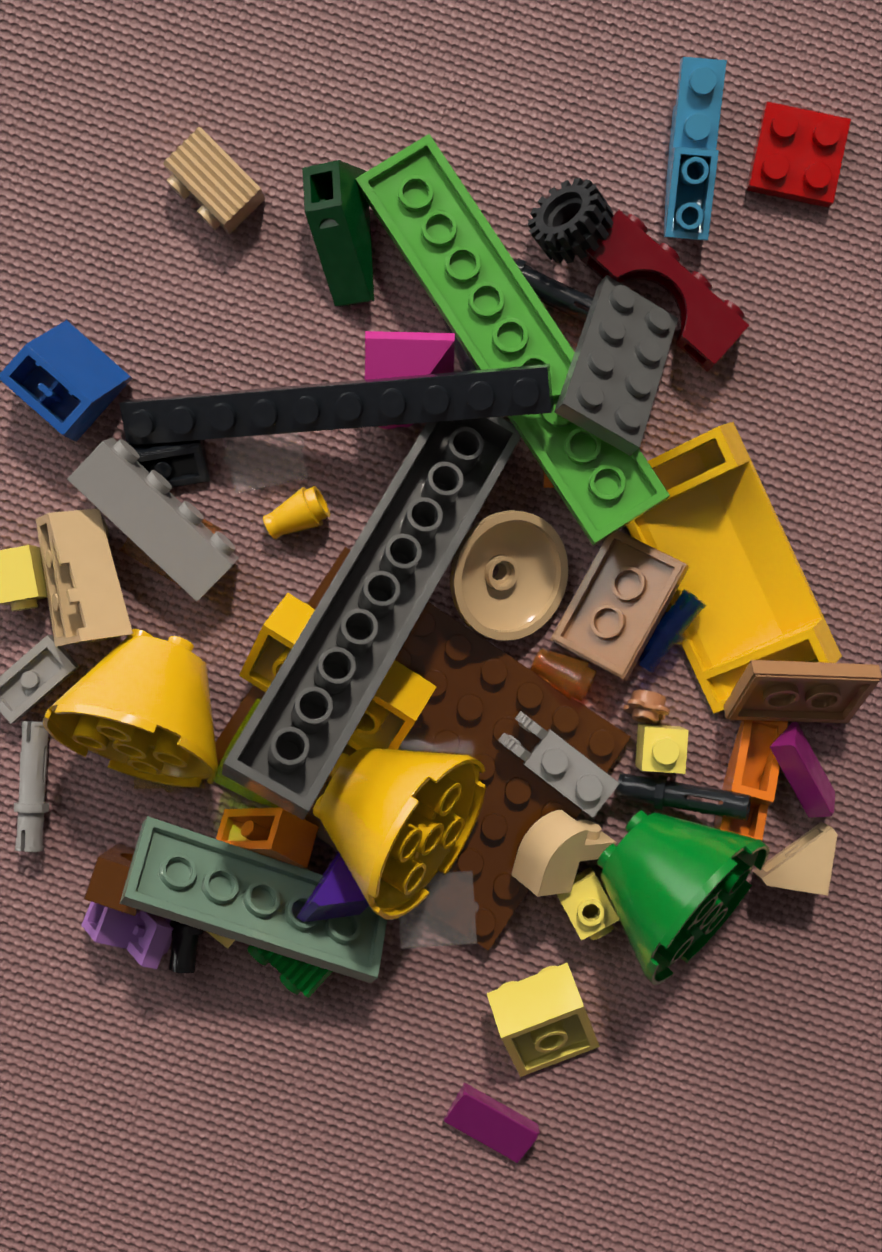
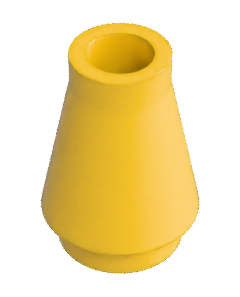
M316 486L309 489L302 487L271 513L263 516V521L271 537L276 539L282 535L322 526L323 520L330 517V511L323 495Z

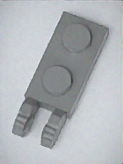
M520 711L515 719L522 728L541 739L532 752H529L512 735L503 733L498 741L524 760L523 764L593 818L620 783L552 730L546 731Z

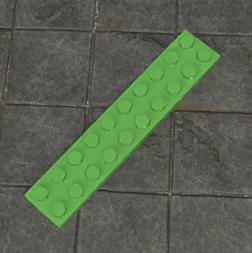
M431 135L424 136L355 178L369 206L452 332L455 333V337L477 370L550 364L554 406L552 413L508 417L593 546L667 500L670 496L639 448L629 456L554 412L575 352Z

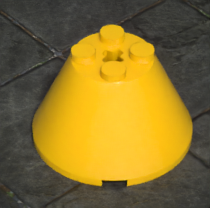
M132 629L133 634L127 635L118 646L49 707L43 718L44 728L59 743L83 757H86L89 750L110 759L107 768L126 775L171 786L199 787L202 779L208 778L207 783H213L218 772L207 664L192 653L194 645L181 637L170 636L168 641L155 638L145 631Z
M362 748L350 756L345 753L340 755L330 773L332 778L324 794L319 797L314 805L313 814L323 823L373 912L383 919H397L417 907L430 894L424 888L436 873L440 871L446 875L458 858L474 828L484 800L486 785L479 781V772L484 773L485 768L480 761L472 756L462 754L381 748Z

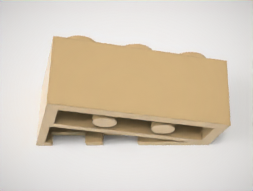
M97 508L53 512L37 518L36 524L55 647L132 635L131 624L108 543V527L105 520L101 517L100 510Z

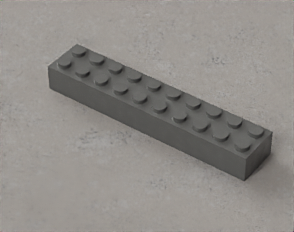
M502 417L426 423L223 763L222 775L298 818L305 819L519 442L521 436L512 423Z

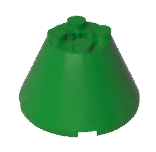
M641 810L628 822L625 828L628 834L617 846L611 844L603 851L597 861V865L603 869L601 880L642 971L653 985L661 984L673 976L674 973L669 967L681 958L688 963L735 911L752 887L746 879L753 867L755 866L762 870L767 861L770 849L764 842L656 812L647 815Z

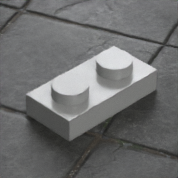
M47 635L0 676V712L10 724L20 720L80 667L62 646L55 647L53 635Z

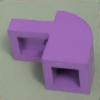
M90 902L81 925L94 942L125 948L141 966L153 969L158 968L162 955L168 951L173 930L169 924L170 919L142 910L136 916L94 902Z

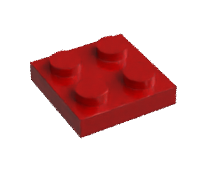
M767 101L762 111L746 191L829 208L835 198L851 119Z

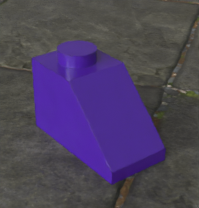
M339 851L297 915V918L302 922L360 915L369 906Z

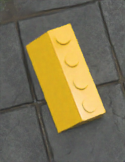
M287 593L263 624L239 676L266 693L315 609ZM394 660L347 744L357 751L362 748L397 750L437 686Z

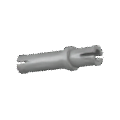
M22 721L18 802H14L13 810L18 812L15 851L40 852L43 851L44 813L49 812V803L45 802L49 733L44 728L43 721Z

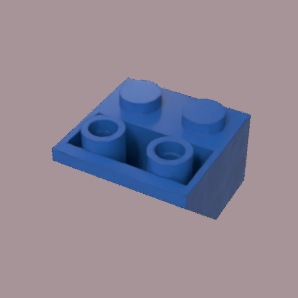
M67 320L28 342L0 373V380L59 433L75 442L78 441L132 379L129 374Z

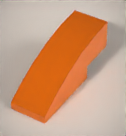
M741 720L722 790L751 795L749 817L746 821L715 816L713 828L763 840L768 806L774 802L780 765L770 746L786 730L788 721Z

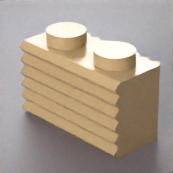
M201 127L196 128L195 132L190 134L189 138L184 140L182 145L178 146L176 151L171 153L170 157L165 159L163 163L171 175L166 180L167 183L182 199L185 200L190 195L200 204L201 207L196 212L214 231L221 226L228 234H231L266 199L262 189Z

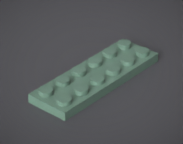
M149 816L142 823L120 904L368 983H372L378 978L387 919H383L373 912L370 906L360 915L310 922H302L297 918V915L323 875Z

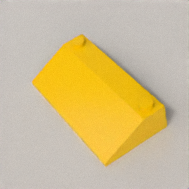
M734 422L720 425L648 460V463L670 496L667 500L626 526L631 537L689 566L666 612L713 714L724 710L725 702L751 660L837 663L842 655Z

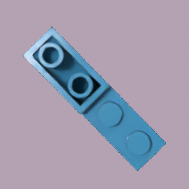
M694 57L681 58L676 105L673 107L670 134L664 237L708 241L719 150H716L727 60Z

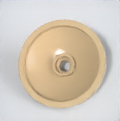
M516 510L502 511L478 522L465 535L455 553L451 567L450 587L452 599L463 621L479 634L503 641L520 639L540 629L553 616L566 590L568 559L564 544L556 530L548 522L531 513ZM498 564L499 571L497 575L493 577V569Z

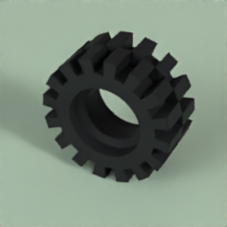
M575 178L572 185L568 180L562 182L561 189L558 191L554 186L549 190L551 196L547 199L542 196L538 201L541 207L533 208L530 213L533 219L528 220L530 234L550 260L553 259L555 263L561 264L563 259L566 263L574 262L575 255H578L580 260L587 257L586 250L590 247L593 251L599 248L597 240H606L609 235L606 229L612 228L614 223L611 219L614 217L613 211L596 185H593L588 179L583 182L581 178Z

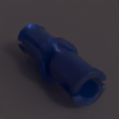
M683 589L682 594L657 625L638 662L640 661L639 665L647 671L654 673L657 666L672 647L683 642L685 639L683 633L707 605L702 600H698V597L690 591Z

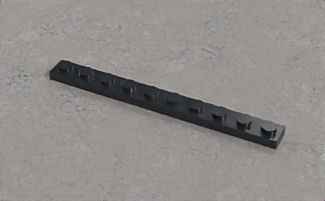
M550 364L132 399L119 403L126 442L129 445L552 413L554 410Z

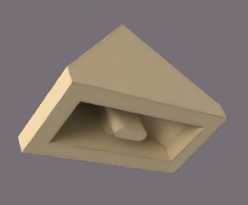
M820 822L766 861L762 870L757 868L753 873L766 886L828 896L838 834L832 827Z

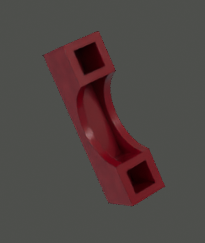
M618 210L614 217L611 218L614 222L612 228L606 229L609 233L606 240L598 239L597 243L600 247L595 251L591 247L587 249V257L581 259V261L602 279L608 275L620 283L629 280H647L667 290L675 300L680 313V331L675 344L708 372L749 327V324L743 320L745 317L743 311L729 300L723 302L711 291L713 288L711 283L702 274L696 271L690 273L679 263L680 257L673 248L663 242L658 244L647 235L648 229L639 218L633 214L626 216L622 211Z

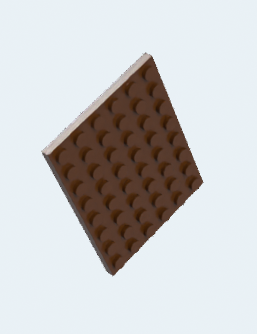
M344 547L307 603L313 609H316L351 551L347 547ZM427 602L395 660L437 687L397 750L472 756L480 761L485 768L484 773L479 772V781L486 785V790L477 821L461 853L446 875L438 871L424 889L429 891L430 894L419 905L489 951L529 891L528 888L511 875L518 848L525 834L535 822L550 812L563 810L576 820L582 811L580 807L523 764L524 760L499 742V738L503 733L512 735L521 742L524 748L532 752L541 739L518 724L515 718L522 711L546 731L552 730L607 773L631 736ZM254 685L215 742L218 771L222 773L223 763L265 695L264 691ZM347 744L342 753L350 756L357 750ZM329 775L305 820L318 826L316 837L337 850L323 823L313 814L316 801L324 794L332 778ZM243 787L244 789H246L247 791H249L250 793H252L253 795H255L271 807H279L274 803L268 801L267 799L252 792L251 790Z

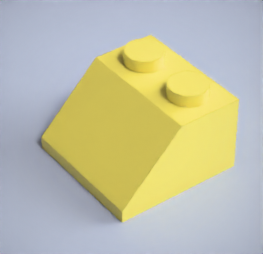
M568 963L546 967L536 975L518 982L510 981L504 983L497 990L487 993L501 1039L520 1077L600 1047Z

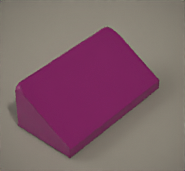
M792 722L773 742L770 749L808 818L830 817L834 814L835 790L798 722Z
M465 1082L443 1119L447 1124L516 1163L521 1160L540 1134L539 1125L536 1122Z

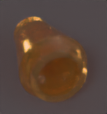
M543 648L537 653L530 670L535 672L568 700L575 698L581 702L588 693L597 674L596 670L589 667L590 662L547 651Z

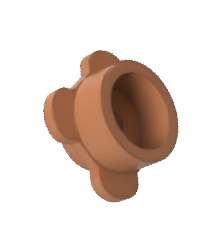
M634 690L631 699L628 700L627 705H624L623 708L625 712L632 714L633 720L646 724H656L658 720H664L665 715H669L670 709L665 707L666 697L648 690Z

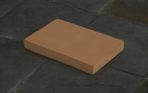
M619 530L605 538L550 640L627 681L687 573L689 566Z
M751 660L724 704L725 717L729 720L849 723L882 679L880 667L874 664Z

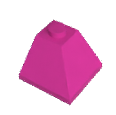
M365 331V380L454 372L455 333ZM413 424L388 425L378 427L383 429H393L396 427H410Z

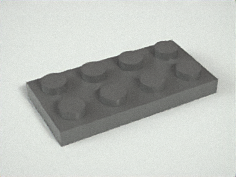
M606 275L597 286L554 412L631 456L640 448L678 318Z

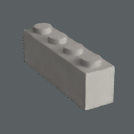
M113 437L102 441L67 480L193 599L198 601L238 560L239 557L233 553L236 549L235 546L221 532L216 531L213 534L201 522L204 517L196 507L188 501L181 503L169 492L172 486L161 474L155 470L149 473L137 461L140 458L137 451L126 441L119 439L117 442Z

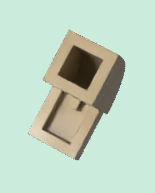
M556 810L540 818L527 831L518 848L511 875L537 897L570 893L579 862L599 859L608 846L611 844L616 845V841L601 831L602 828L598 824L588 820L576 821L563 810Z

